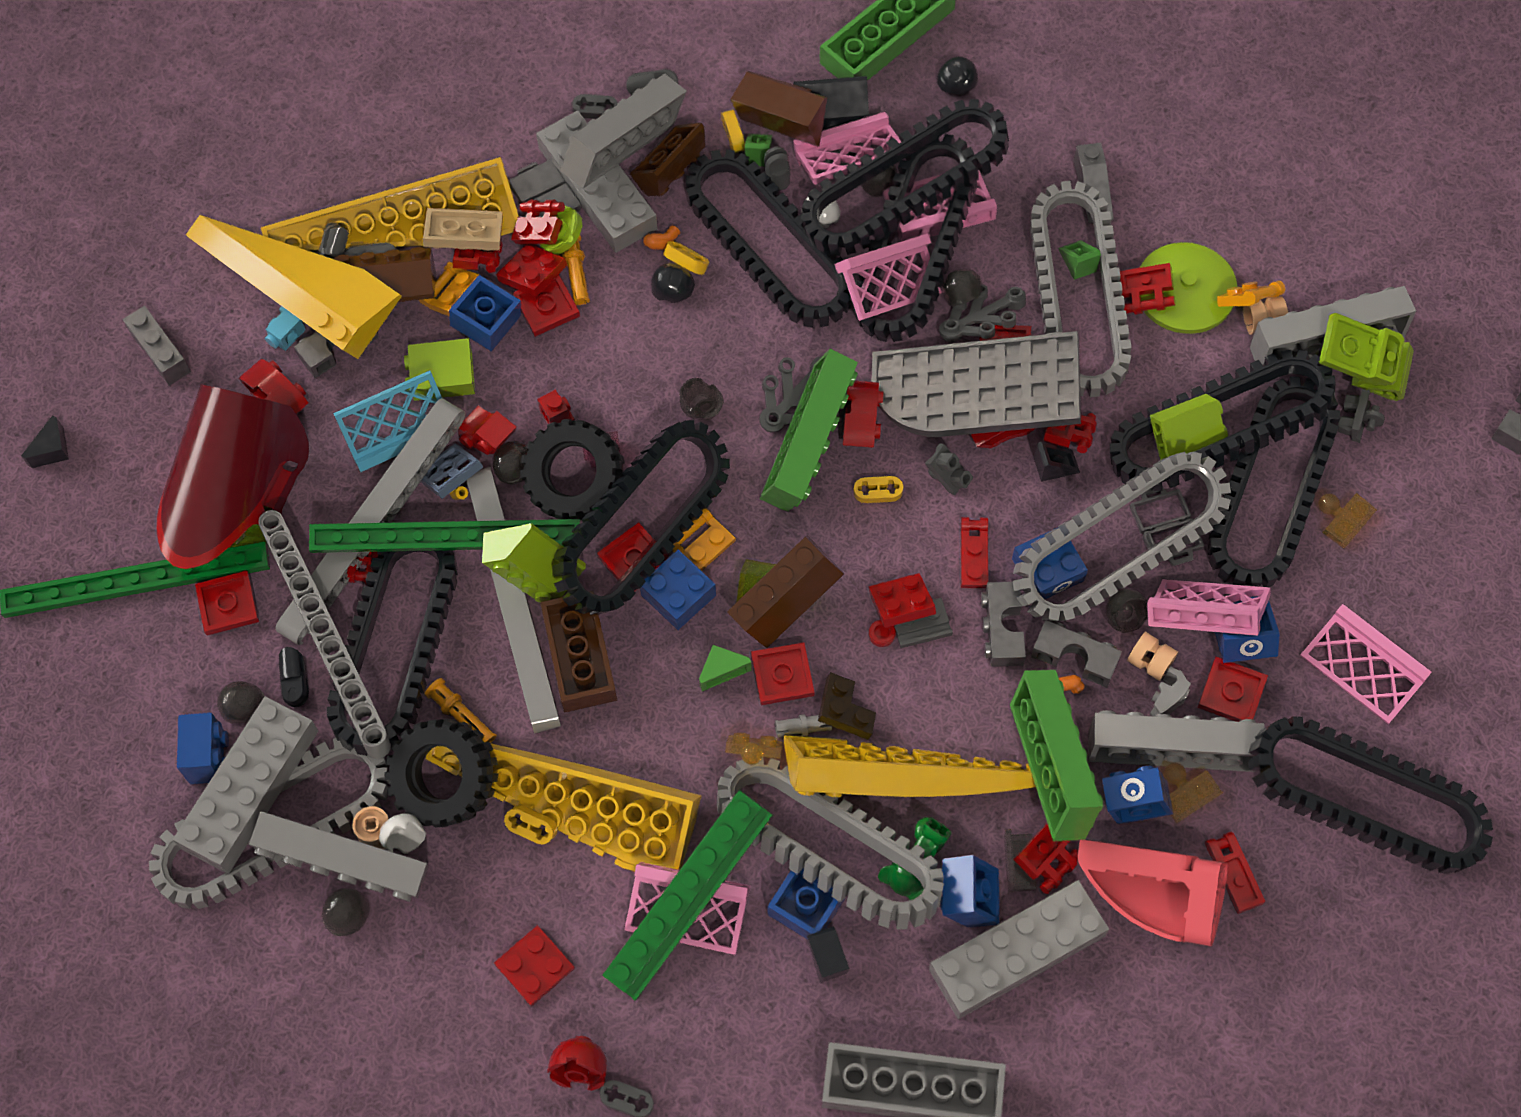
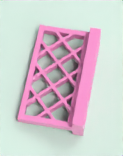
M882 112L822 131L820 146L818 147L797 139L793 140L799 166L802 165L813 184L816 185L826 178L829 180L834 179L833 174L840 170L844 175H847L846 166L839 165L841 162L850 164L855 162L858 168L862 166L859 158L868 154L873 156L871 157L872 160L875 159L874 148H870L871 145H878L886 150L887 141L895 138L898 143H901V141L890 126L887 114ZM856 143H864L863 146H857V145H854V144H856ZM835 150H842L840 154L833 153ZM854 152L857 153V155L849 156L847 155V153ZM825 159L834 160L832 164L824 163ZM818 169L826 170V172L816 175Z
M980 171L979 179L977 180L979 188H977L975 194L982 196L984 201L972 202L971 206L967 207L968 215L966 220H962L963 228L996 219L997 205L994 198L991 199ZM940 175L915 181L910 194ZM952 187L951 195L953 196L954 188ZM889 189L883 190L885 200H890L888 196ZM952 196L944 200L942 205L938 204L933 207V209L938 210L934 215L921 214L916 217L913 211H910V215L914 216V219L905 225L900 221L897 231L900 242L924 234H929V237L939 235L948 210L946 205L952 199Z
M929 234L848 258L835 264L837 273L843 272L859 321L915 302L930 260L927 244L931 243ZM917 253L921 254L923 260L922 268L912 263ZM896 260L905 265L902 275L893 270ZM876 267L885 271L882 281L873 276ZM910 269L919 274L916 283L907 279ZM858 273L865 278L862 288L855 284L852 274ZM890 275L899 280L896 290L887 285ZM870 281L879 287L876 297L867 292ZM904 284L913 289L910 299L901 294ZM884 290L893 295L890 305L881 301ZM864 297L873 302L872 308L868 313H865L862 305Z
M1163 579L1155 596L1150 597L1147 602L1148 626L1258 636L1260 620L1270 598L1271 591L1268 587ZM1184 596H1187V597H1188V598H1185V599H1182V600L1179 599V598L1184 597ZM1212 598L1215 599V600L1210 601V602H1207V601H1206V600H1209V599H1212ZM1239 600L1242 601L1241 603H1238V604H1234V603H1233V602H1236V601H1239Z
M1344 604L1339 607L1334 616L1300 654L1302 658L1387 724L1394 719L1432 673ZM1334 624L1344 630L1345 640L1330 641L1329 630ZM1325 636L1326 642H1319ZM1361 643L1366 647L1367 657L1352 658L1350 644ZM1346 645L1348 659L1332 660L1331 646ZM1314 647H1327L1328 660L1317 661L1309 655ZM1383 660L1388 664L1389 674L1374 675L1372 661ZM1368 662L1370 676L1354 677L1353 663ZM1348 663L1350 677H1337L1334 674L1333 664ZM1323 665H1329V669H1330V670H1328V669H1327L1325 666H1323ZM1395 678H1406L1414 686L1409 692L1396 693ZM1390 679L1392 693L1377 694L1375 680ZM1370 680L1372 695L1359 694L1356 691L1355 681ZM1345 682H1351L1352 687H1350ZM1397 697H1404V698L1398 703ZM1393 698V711L1386 715L1378 708L1377 699ZM1367 699H1373L1374 704H1372Z
M644 862L636 864L635 881L624 931L635 932L637 926L632 925L634 914L642 908L648 914L650 909L647 905L659 898L664 892L661 891L659 886L668 887L680 870ZM725 880L713 896L723 900L717 903L712 898L710 901L713 907L700 914L696 921H700L708 934L697 940L692 939L687 931L686 937H683L679 943L736 955L751 885ZM641 882L652 884L658 895L646 903L639 893ZM637 899L641 903V906L636 908ZM727 901L740 903L738 915L730 920L726 918L719 907ZM716 909L724 924L711 931L703 917ZM736 920V925H735V930H734L733 927H732V925H731L730 923H732L733 921ZM726 926L733 935L731 947L720 945L714 936L716 932ZM710 937L713 943L704 940Z

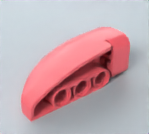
M1080 840L1078 862L1092 885L1115 910L1134 924L1163 938L1212 947L1223 906L1228 874L1227 863L1200 859L1192 855L1092 840Z

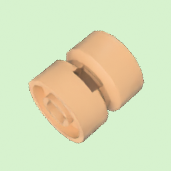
M1282 296L1266 298L1265 303L1259 300L1255 305L1243 306V318L1245 324L1249 325L1246 328L1251 335L1255 333L1257 324L1267 317L1276 318L1284 316L1288 313L1286 302Z
M1145 631L1136 643L1127 661L1139 669L1147 668V674L1161 681L1166 669H1169L1178 655V651L1167 644L1159 645V639ZM1149 651L1155 653L1152 659L1146 656Z
M369 806L361 809L353 819L352 827L356 837L361 843L385 850L379 841L381 827L389 819L388 815L378 807Z

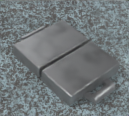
M551 159L540 165L533 162L517 170L518 176L509 180L510 187L520 204L528 200H538L539 202L556 200L557 202H563L565 206H569L577 212L581 210V204L568 184L565 183L563 176ZM540 212L539 217H543L545 212Z
M1152 488L1141 494L1142 500L1131 503L1130 510L1140 533L1143 534L1142 538L1147 550L1155 545L1152 538L1153 535L1183 527L1193 520L1190 519L1191 514L1180 489L1167 492L1163 488V491L1153 492ZM1156 492H1161L1160 495L1153 496L1150 498H1147L1146 496ZM1177 495L1184 510V516L1143 528L1135 507ZM1201 537L1195 541L1196 546L1172 553L1173 556L1167 559L1170 565L1176 566L1194 560L1193 552L1204 547ZM1188 554L1187 557H1183V558H1180V559H1177V560H1174V559H1173V558H1175V557H1179V556Z

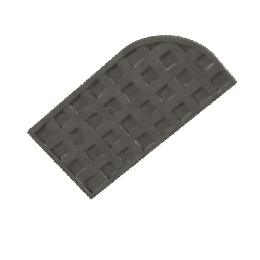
M1078 331L877 351L872 354V382H879V391H884L883 403H879L880 409L894 424L908 432L926 437H944L1081 424Z

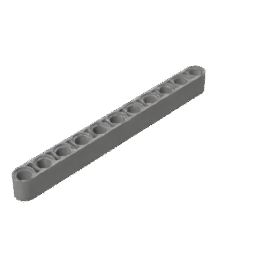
M443 398L439 399L349 523H391L463 423L465 411ZM370 552L327 553L319 563L311 577L327 610H329L349 582V577H347L348 567L350 565L354 567L357 564L358 569L362 561H359L356 557H367ZM293 599L277 622L275 630L293 643L302 645L303 638L307 633L310 634ZM317 608L311 609L309 612H313Z
M483 468L467 480L477 521H504L491 468ZM491 570L534 734L561 727L525 593Z
M274 510L266 511L259 517L258 522L270 551L367 754L372 758H382L389 753L391 744L379 715L282 515ZM317 608L315 611L309 612L311 609ZM324 629H328V630H327L326 632H324V633H319L320 631H322V630H324ZM332 651H338L336 654L329 655ZM349 672L346 676L339 677L342 673ZM354 694H360L357 698L349 699ZM365 716H371L366 721H360ZM374 739H381V741L376 744H370Z

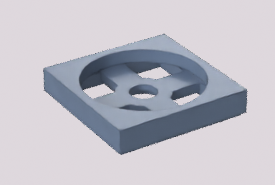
M455 443L438 456L421 480V483L443 499L481 470L483 466L477 458ZM469 460V464L459 471L458 466ZM452 467V468L449 469L448 471H445V472H444V470H445L446 468ZM448 476L450 477L447 481H445V482H444L443 484H441L440 486H438V485L436 484L437 482H439V481H440L441 479H443L444 477H448Z

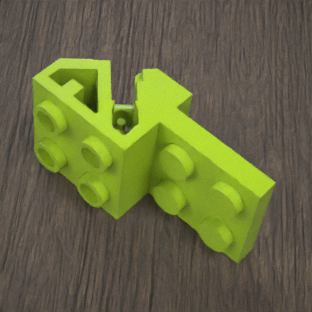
M1335 312L1329 315L1319 363L1353 376L1351 384L1353 386L1370 390L1371 393L1389 400L1398 401L1404 399L1414 350L1410 342H1404L1403 335L1388 328L1378 330Z

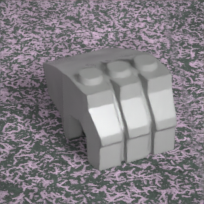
M1169 667L1163 680L1165 683L1161 682L1159 684L1160 692L1156 691L1152 698L1155 704L1150 713L1151 716L1155 717L1158 714L1170 715L1178 706L1184 704L1190 692L1189 687L1191 683L1186 680L1181 670Z

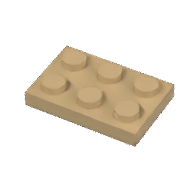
M427 208L423 247L483 249L486 251L500 250L503 212Z

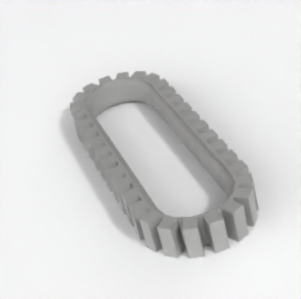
M1062 181L1060 191L1053 184L1046 188V195L1042 192L1039 194L1031 213L1030 234L1040 294L1044 334L1063 333L1047 216L1051 210L1065 203L1077 204L1084 207L1090 213L1094 224L1097 249L1101 253L1099 264L1114 356L1111 368L1103 374L1096 376L1080 374V396L1083 397L1085 389H1089L1090 397H1100L1101 388L1107 395L1115 390V385L1120 386L1125 380L1132 349L1131 341L1128 339L1129 328L1126 325L1127 315L1126 310H1124L1125 302L1124 296H1122V283L1119 282L1120 270L1119 267L1117 268L1118 257L1117 253H1115L1116 244L1115 239H1113L1114 232L1113 225H1111V212L1107 211L1108 204L1105 198L1098 199L1099 191L1091 187L1085 193L1086 183L1077 181L1075 189H1071L1070 181Z
M1182 452L1169 456L1155 463L1153 467L1144 470L1139 476L1130 479L1125 485L1113 490V493L1104 496L1099 502L1093 503L1085 511L1079 512L1071 520L1058 526L1059 528L1045 534V537L1031 544L1033 549H1025L1019 558L1023 562L1015 564L1013 574L1022 576V579L1013 581L1014 591L1024 590L1025 592L1017 597L1019 603L1022 606L1032 603L1027 612L1034 617L1043 615L1042 620L1049 622L1073 619L1075 616L1083 615L1091 610L1090 607L1099 605L1105 601L1104 598L1111 597L1117 593V589L1128 586L1132 583L1131 580L1140 578L1146 574L1145 571L1152 570L1158 566V562L1166 561L1173 556L1172 553L1181 551L1187 544L1198 540L1199 536L1213 530L1212 525L1219 524L1225 515L1221 511L1228 510L1231 501L1221 497V495L1231 493L1230 483H1219L1221 479L1227 476L1222 467L1212 470L1216 461L1209 456L1201 459L1202 453L1190 452L1186 454ZM1177 471H1191L1199 475L1205 482L1208 490V502L1205 510L1198 517L1066 603H1050L1044 600L1037 592L1034 584L1036 567L1044 557Z
M336 738L333 739L334 749L330 750L326 742L317 745L316 748L320 755L316 758L313 757L310 750L306 751L302 757L305 764L296 766L281 790L283 792L344 759H357L365 763L371 772V782L366 793L355 802L310 826L335 834L332 828L339 826L342 833L352 829L348 819L355 817L361 809L369 806L381 808L382 806L376 798L387 800L388 787L386 784H390V780H385V772L389 770L383 757L378 759L372 758L368 754L367 756L359 755L356 753L355 748L349 751ZM184 819L174 824L177 831L185 821ZM166 830L160 836L166 845L154 844L151 854L156 860L149 861V871L154 875L151 878L154 886L171 903L174 904L176 902L180 907L191 909L193 903L198 909L209 907L208 896H211L216 903L225 900L226 897L222 889L226 887L232 895L241 891L242 888L238 880L242 878L248 886L257 882L258 879L254 874L256 870L259 869L264 877L273 873L274 871L270 863L274 860L280 868L288 864L282 862L283 857L276 854L274 859L257 855L232 869L229 874L225 873L196 888L183 887L173 880L171 872L173 859L180 848L172 840L174 835Z
M753 757L752 765L750 766L745 758L736 762V768L730 765L724 771V777H720L716 805L718 814H722L736 793L746 785L755 783L768 784L912 873L920 880L924 888L920 896L906 902L891 901L772 825L766 824L752 843L754 847L761 841V851L768 856L776 850V861L784 865L790 859L789 869L796 874L804 868L803 878L810 883H813L819 877L818 888L825 893L833 886L832 897L842 902L848 896L847 907L855 912L862 905V917L871 921L878 915V925L889 928L891 921L894 920L896 930L907 929L909 920L914 927L923 925L925 917L930 920L936 914L937 907L939 908L944 876L941 868L937 869L938 862L931 855L923 859L925 849L916 844L909 850L910 840L902 835L895 842L896 831L887 826L880 832V821L872 817L866 823L867 813L859 808L851 814L852 804L846 800L837 805L838 797L827 795L823 797L822 792H815L811 796L799 794L790 783L788 766L780 770L779 760L770 758L768 765H764L763 757Z

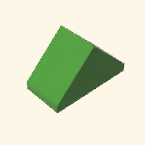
M748 134L745 142V155L749 157V165L755 161L759 167H765L764 156L772 148L773 135Z
M1081 240L1058 248L1074 280L1097 272L1101 256L1099 249Z
M713 645L699 677L702 692L752 671L750 658Z

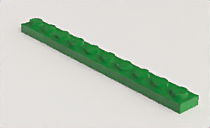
M580 519L309 524L310 553L483 550V536L485 532L531 523L562 545L561 543L564 539L572 535L571 531L580 524Z
M259 542L228 548L209 563L189 569L175 567L166 559L0 590L1 615L4 618L205 582L243 571L254 573L270 570L268 546L266 542Z

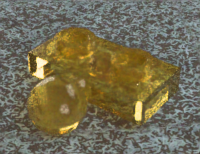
M1358 493L1343 508L1340 507V501L1334 494H1324L1318 501V507L1321 512L1336 516L1322 533L1342 548H1345L1377 511L1375 507Z
M734 733L733 736H728L725 753L741 754L745 763L755 765L763 757L780 759L783 741H777V738L773 736H761V739L750 738V735L746 733Z
M1170 763L1164 770L1166 781L1178 787V789L1170 793L1173 814L1170 816L1176 824L1223 793L1207 770L1189 782L1185 779L1186 769L1180 763Z

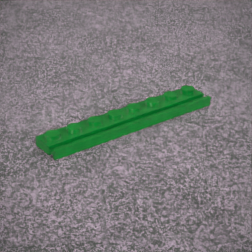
M739 790L602 976L636 1001L764 829L773 814Z

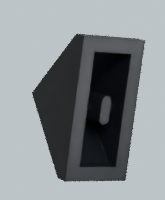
M51 416L21 455L29 467L36 468L69 459L64 428L57 417Z
M1045 442L1037 444L1034 462L1041 482L1080 473L1073 450Z
M834 926L807 935L820 983L848 973L850 968Z

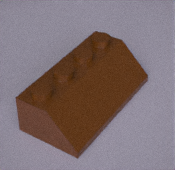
M414 247L411 250L404 251L392 249L385 253L374 254L373 252H365L357 256L339 255L331 258L366 270L402 295L398 302L434 298L436 269L432 248Z
M806 535L727 613L750 636L765 648H768L833 586L844 573Z

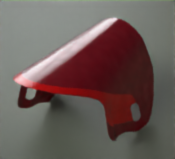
M200 384L160 499L157 514V537L160 550L173 566L189 569L209 563L228 549L249 527L256 524L259 525V517L265 512L264 506L282 514V509L297 476L305 467L309 456V442L305 428L289 405ZM287 461L298 464L297 468L292 472L285 470L283 465Z

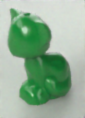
M924 817L917 822L914 833L916 841L913 847L917 844L925 849L923 859L930 855L934 857L943 848L952 832L934 818ZM894 862L891 865L884 866L878 874V879L881 882L890 885L895 893L906 896L910 900L920 896L924 890L920 880Z

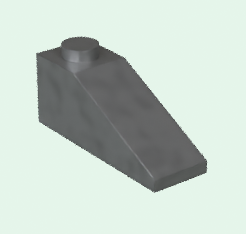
M1101 142L1078 145L1074 156L1078 181L1086 183L1085 193L1091 187L1099 191L1098 199L1105 198L1108 204L1107 211L1111 212V219L1113 220L1107 165ZM1086 210L1088 222L1093 223L1090 213Z

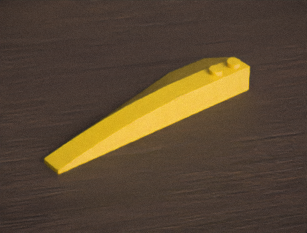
M499 157L260 228L263 236L304 250H319L325 227L329 223H337L349 232L345 249L354 245L390 243L395 247L423 246L427 208L503 212L501 236L513 233L519 214L503 160Z
M199 215L186 236L356 359H359L402 297V295L364 269Z
M784 735L783 740L790 783L794 790L798 791L801 795L811 796L815 792H822L830 797H841L842 794L935 797L986 794L1036 787L1028 763L1026 764V769H1022V765L1017 762L1002 760L999 766H995L994 762L985 760L986 758L974 757L972 763L961 759L959 754L913 749L911 755L908 754L907 749L889 745L886 751H881V748L873 746V743L861 742V745L857 748L847 744V740Z
M491 744L493 750L489 752L491 758L496 757L498 765L493 766V773H498V782H493L491 786L495 789L493 797L502 802L506 801L513 806H526L550 817L557 824L558 831L566 834L569 839L576 843L580 841L592 846V851L600 856L608 853L617 857L614 864L624 869L635 871L636 864L640 862L676 870L682 868L696 823L701 795L566 760ZM438 746L428 752L426 755L428 761L455 776L459 775L462 777L460 761L449 748Z

